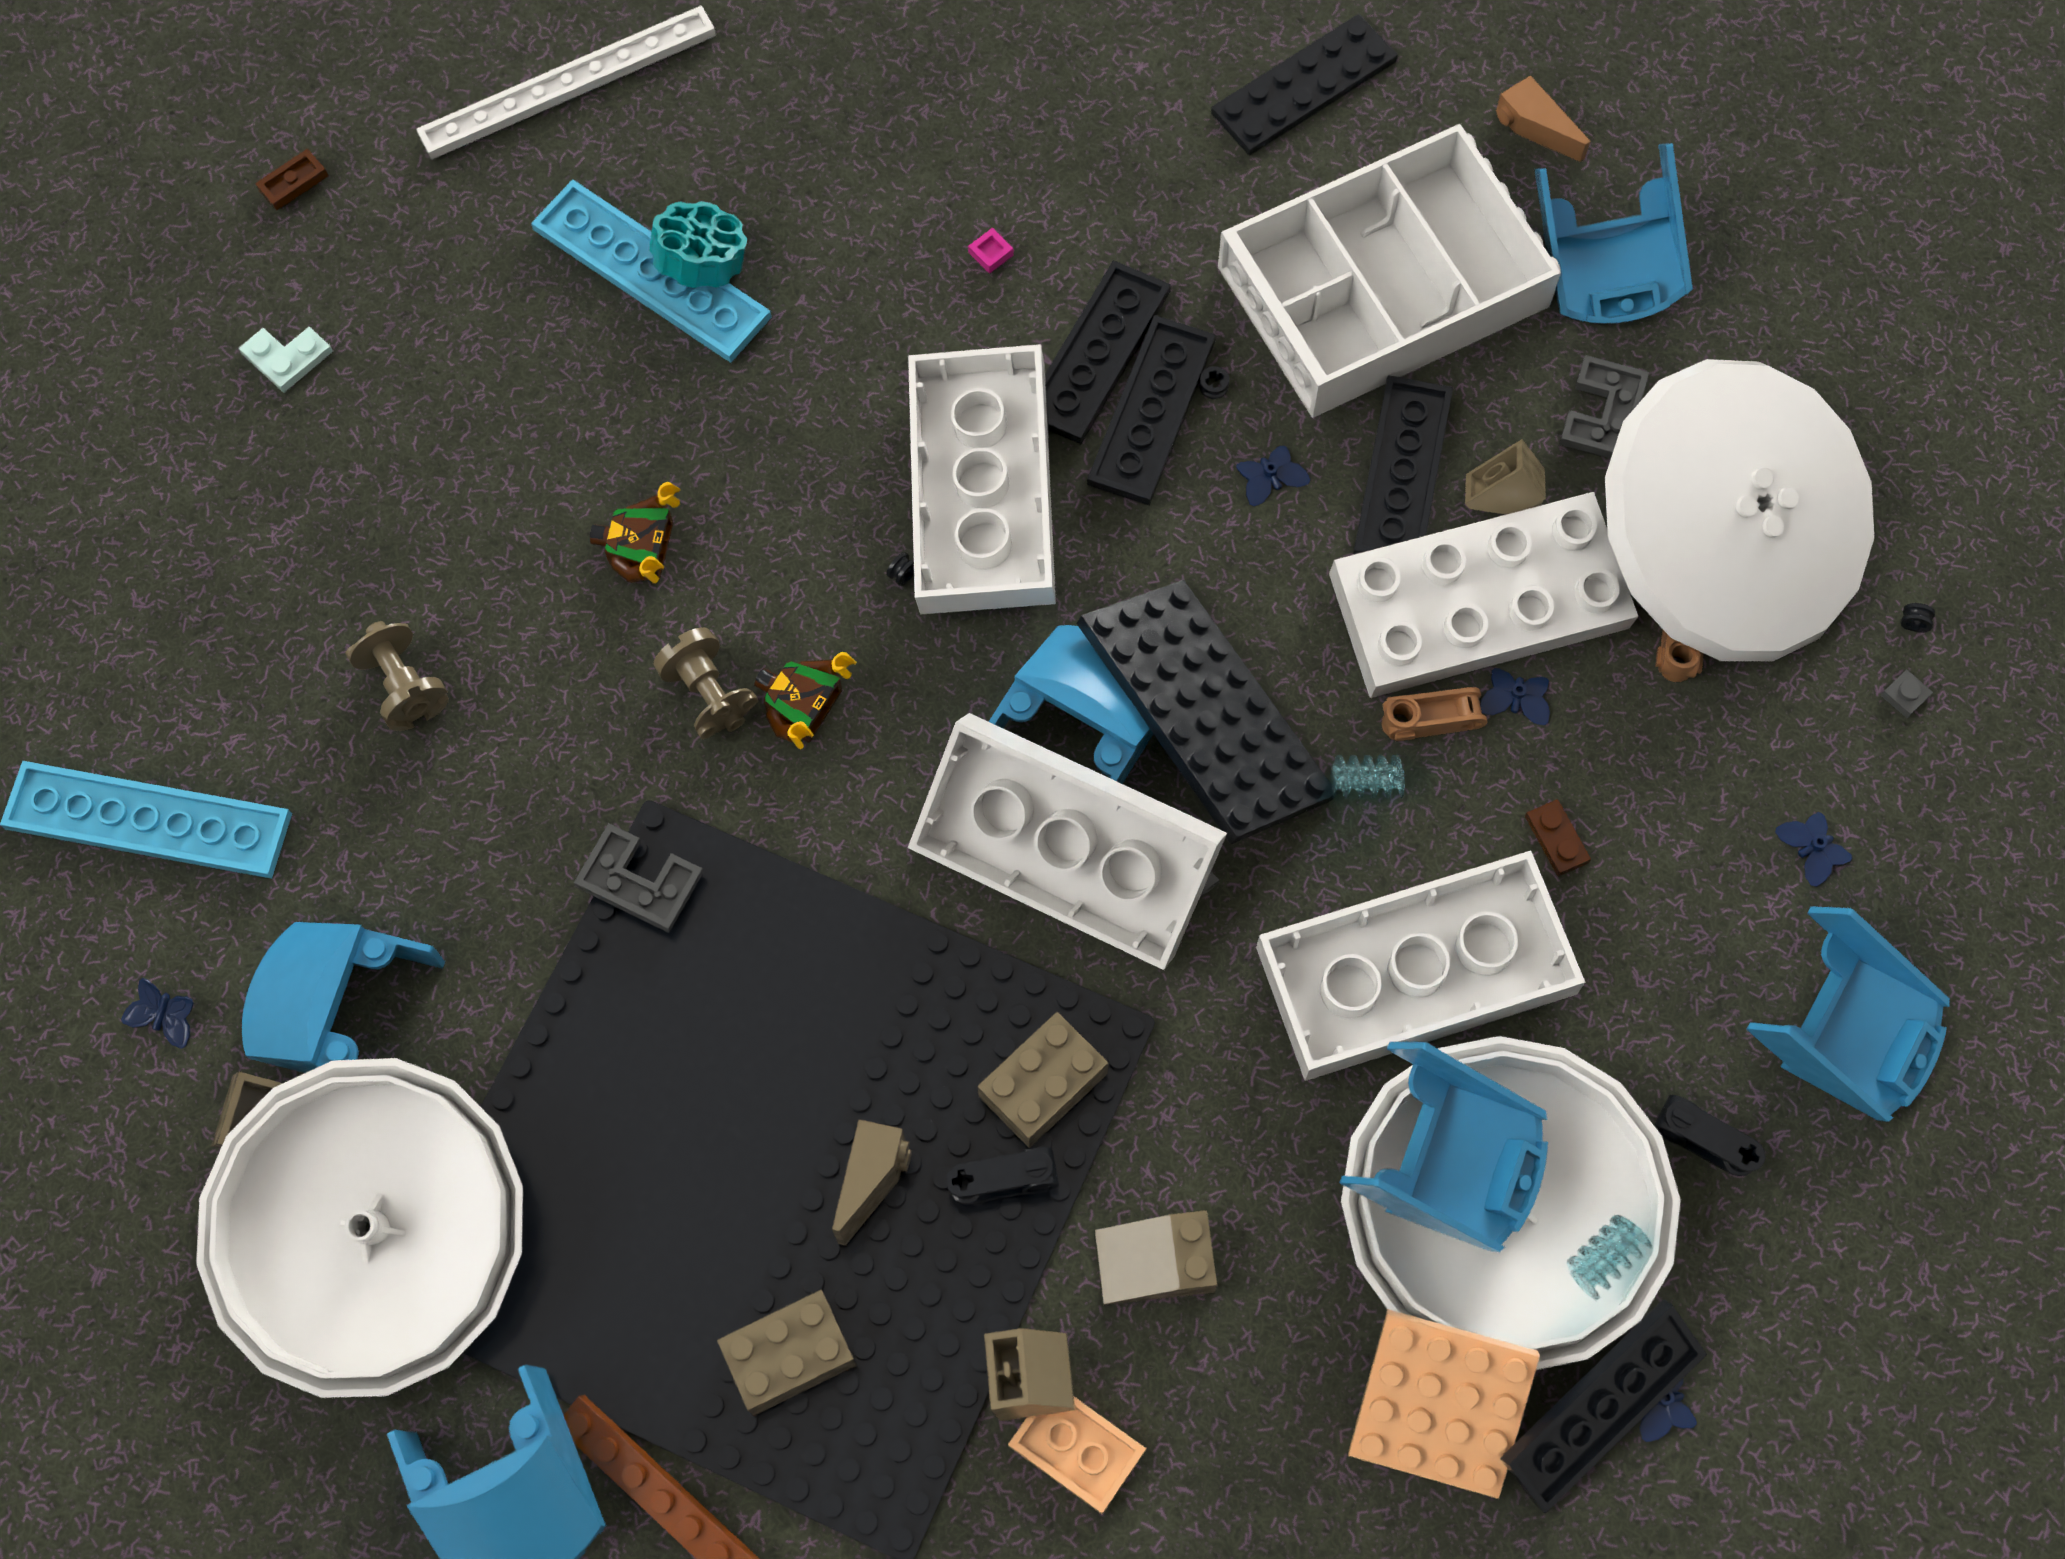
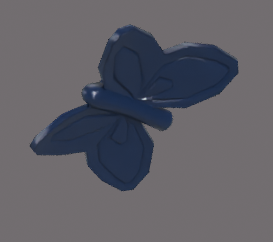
M1283 445L1278 446L1270 453L1269 460L1263 457L1260 460L1261 463L1254 461L1240 462L1236 467L1239 473L1249 480L1246 485V497L1251 506H1257L1266 500L1271 493V482L1275 490L1282 488L1280 481L1290 487H1302L1310 482L1307 471L1299 464L1291 462L1290 452Z
M1500 668L1492 670L1491 681L1494 688L1488 690L1481 700L1480 706L1483 714L1495 715L1504 712L1512 703V713H1518L1521 705L1524 716L1534 724L1546 725L1549 722L1550 711L1548 703L1542 697L1548 688L1549 680L1547 678L1534 677L1524 682L1522 677L1514 680L1511 674Z
M1820 812L1810 816L1805 824L1798 821L1785 822L1776 827L1775 830L1782 842L1792 847H1804L1798 851V855L1801 858L1809 855L1805 862V877L1810 885L1814 887L1826 881L1832 872V866L1844 865L1852 860V856L1842 846L1832 843L1833 836L1826 835L1828 825L1825 816Z
M142 978L138 986L140 1000L132 1002L125 1009L121 1018L122 1023L135 1028L147 1026L154 1020L153 1030L159 1031L163 1025V1034L171 1045L180 1049L186 1047L190 1039V1026L186 1017L192 1012L193 1000L185 996H176L170 999L168 993L161 995L154 984L148 979Z
M1683 1379L1642 1418L1640 1431L1644 1441L1659 1440L1669 1432L1671 1426L1685 1429L1694 1428L1697 1425L1696 1418L1689 1407L1680 1402L1684 1399V1394L1677 1391L1683 1385Z

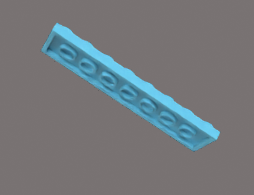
M573 179L531 223L535 232L730 363L772 318L769 309L731 284L717 288L711 286L692 288L680 285L670 276L662 275L654 267V257L649 251L651 231Z
M22 761L0 826L5 830L272 879L292 813L289 809Z

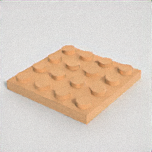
M1387 1309L1348 1456L1499 1499L1507 1472V1467L1500 1458L1515 1444L1539 1361V1351Z

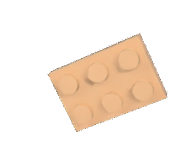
M1075 1397V1410L1027 1417L1008 1446L1100 1514L1104 1513L1146 1451L1145 1447Z

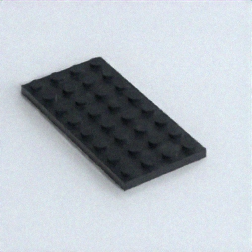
M1184 580L1081 615L1076 624L1134 704L1222 831L1227 833L1226 838L1230 844H1234L1324 805L1336 797L1337 791Z

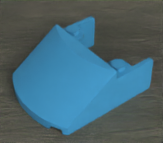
M1672 143L1659 144L1663 177L1652 179L1642 186L1639 192L1640 215L1577 227L1575 211L1570 202L1564 199H1551L1546 168L1535 169L1546 251L1550 257H1554L1558 261L1561 269L1555 289L1560 314L1591 323L1627 322L1660 312L1693 289Z
M1072 625L1057 626L1014 676L1015 681L989 722L1003 729L1009 719L1016 722H1026L1034 717L1044 700L1104 734L1094 751V763L1110 779L1123 784L1153 736V732L1078 626Z
M1810 907L1807 914L1828 932L1822 945L1821 956L1824 964L1831 970L1801 1028L1794 1025L1779 1026L1749 1023L1747 1031L1783 1061L1781 1068L1870 1117L1888 1122L1893 1119L1891 1114L1901 1106L1908 1107L1931 1075L1946 1035L1947 1028L1941 1026L1943 1007H1949L1950 998L1853 909Z
M295 922L268 949L250 983L242 1017V1040L245 1056L252 1060L307 1073L331 1061L358 1060L359 1050L357 1044L346 1035L330 1032L354 965L369 969H381L390 964L394 957L443 968L445 961L431 945L367 930L362 925Z
M1389 1042L1387 1050L1413 1064L1408 1084L1412 1096L1423 1103L1399 1171L1391 1168L1381 1169L1374 1178L1342 1176L1340 1184L1385 1207V1212L1488 1251H1502L1505 1248L1502 1244L1511 1233L1519 1232L1531 1212L1541 1186L1548 1151V1142L1542 1141V1120H1547L1546 1111L1426 1042Z
M530 1365L518 1368L531 1404L517 1411L510 1420L509 1432L516 1451L451 1484H448L441 1465L435 1460L426 1459L416 1432L393 1430L387 1433L411 1500L407 1507L440 1559H580L596 1536L601 1534L606 1527L552 1384L544 1368Z

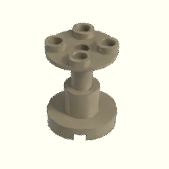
M378 621L371 624L366 629V635L350 646L345 654L354 668L372 669L381 666L386 675L383 685L389 696L381 705L380 714L389 729L394 731L409 730L414 728L412 722L425 716L429 720L438 715L448 703L449 697L446 694L448 691L439 678H420L415 669L411 666H404L398 656L412 642L413 633L408 624L394 623L386 625L383 621Z
M701 627L689 630L678 636L681 642L673 648L668 643L660 650L653 663L660 678L666 682L683 680L691 692H699L708 705L699 714L694 723L695 730L701 739H707L725 728L732 732L745 723L743 716L757 704L758 698L752 690L747 688L737 689L727 694L722 690L716 681L719 677V671L712 662L720 649V644L717 637L708 628Z

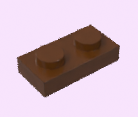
M307 148L255 184L259 192L277 211L327 178L328 173Z
M1558 799L1526 813L1525 818L1558 877L1591 861L1587 850Z

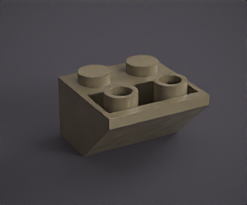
M1021 1328L984 1334L991 1410L1000 1421L1075 1410L1068 1336L1066 1333Z

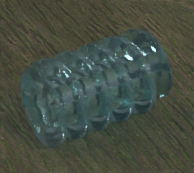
M1336 755L1333 765H1331L1330 773L1332 799L1335 798L1338 789L1342 790L1345 799L1349 798L1351 789L1356 790L1359 799L1363 798L1365 789L1370 790L1372 798H1377L1379 789L1384 790L1386 798H1391L1394 788H1397L1400 798H1403L1405 778L1404 768L1399 755H1392L1389 764L1385 755H1378L1375 764L1370 755H1364L1361 765L1356 755H1350L1347 765L1342 755Z
M1614 1215L1609 1220L1610 1226L1603 1225L1599 1229V1236L1593 1235L1588 1240L1589 1246L1582 1245L1577 1250L1578 1256H1571L1567 1260V1266L1574 1281L1588 1296L1596 1301L1600 1298L1595 1288L1596 1285L1609 1290L1611 1285L1606 1276L1610 1275L1617 1280L1622 1277L1616 1267L1618 1264L1629 1270L1632 1267L1627 1257L1629 1254L1639 1260L1643 1257L1638 1247L1639 1244L1648 1249L1652 1248L1650 1240L1642 1229L1620 1215Z

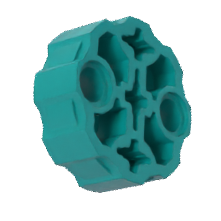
M700 201L698 203L677 202L670 204L665 212L656 215L653 220L649 251L654 257L653 265L662 275L670 276L683 286L692 288L711 286L717 288L729 284L730 278L735 274L741 273L747 245V237L742 232L743 224L735 215L728 214L720 210L717 205Z

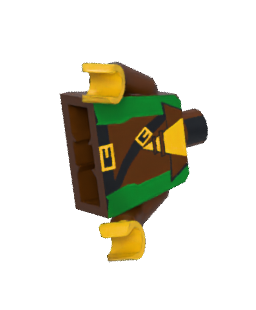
M670 482L663 483L656 495L630 505L625 509L615 510L610 527L594 524L591 528L590 543L605 546V554L612 569L629 583L646 580L657 583L661 578L674 524L670 510L666 508L668 506L677 508L680 504V500L673 496L675 493L680 492V488Z
M840 652L834 659L801 661L799 663L787 662L779 675L763 668L757 675L754 686L767 692L763 700L767 711L766 719L775 735L780 739L793 742L798 749L804 747L801 739L810 743L842 692L841 681L837 676L841 675L844 679H850L852 673L846 668L852 664L856 665L857 662L848 653Z

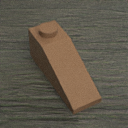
M1531 76L1500 94L1496 112L1503 125L1509 126L1516 134L1579 162L1585 159L1590 140Z

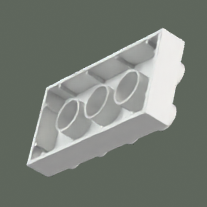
M1041 344L908 355L915 600L920 614L1056 604L1045 366Z
M1594 492L1336 559L1329 572L1370 698L1629 629L1638 618L1628 586L1608 540L1607 527Z
M968 713L956 721L908 848L1164 970L1177 952L1227 833Z
M1531 851L1259 935L1256 947L1305 1081L1392 1054V1052L1387 1050L1389 1042H1429L1577 995L1585 983Z

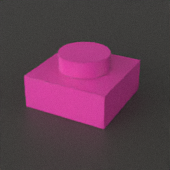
M993 228L968 246V253L989 274L1014 256L1013 248Z

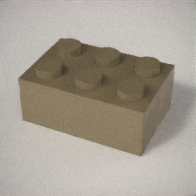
M1056 1012L977 1086L979 1098L1030 1148L1108 1074L1109 1063Z
M822 1290L717 1340L745 1406L752 1416L857 1366Z

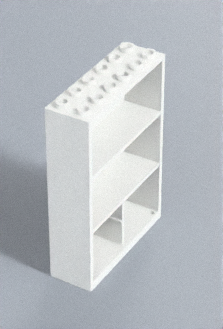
M1460 124L1222 231L1218 260L1219 270L1312 418L1386 384L1388 375L1396 377L1406 375L1550 307L1561 274L1558 261L1554 257H1550L1544 248L1540 235L1537 232H1533L1527 223L1523 210L1520 207H1516L1510 198L1506 185L1503 182H1499L1493 173L1489 160L1482 157L1476 148L1472 135L1467 134Z

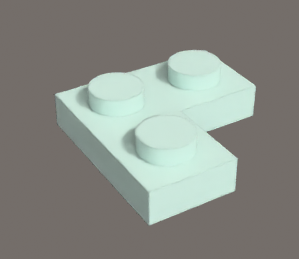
M310 327L306 328L285 347L264 328L239 347L241 354L283 393L333 352L330 345Z

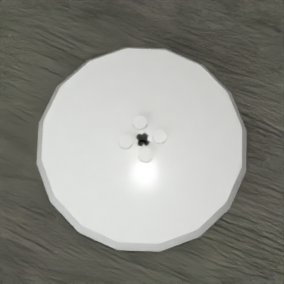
M1706 359L1658 380L1622 423L1605 475L1608 540L1626 584L1636 601L1672 639L1719 661H1775L1820 639L1859 590L1874 541L1872 483L1851 430L1816 390L1761 362Z
M1502 1036L1437 1048L1546 1111L1547 1120H1542V1141L1548 1142V1151L1544 1175L1537 1198L1519 1232L1511 1233L1502 1244L1505 1247L1502 1251L1492 1252L1385 1212V1207L1343 1185L1341 1204L1356 1265L1387 1309L1539 1351L1540 1357L1536 1370L1589 1359L1642 1320L1674 1264L1681 1200L1662 1135L1619 1081L1565 1048ZM1412 1066L1384 1084L1351 1136L1345 1176L1374 1178L1381 1169L1391 1168L1400 1170L1423 1104L1413 1097L1409 1090L1408 1080Z
M397 1058L331 1061L272 1088L226 1136L199 1198L196 1265L219 1328L261 1373L321 1398L388 1396L448 1368L496 1318L522 1254L523 1185L499 1125L454 1080ZM367 1223H370V1229L366 1232L365 1226Z

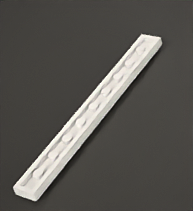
M696 7L417 128V132L432 160L716 36L715 28L703 7Z

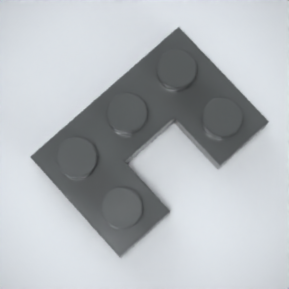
M1585 355L1575 389L1607 398L1602 417L1600 419L1569 410L1559 445L1611 459L1623 421L1642 400L1649 372Z
M608 823L574 881L575 887L670 933L700 880L703 868L671 853L654 883L626 870L641 843L640 838Z

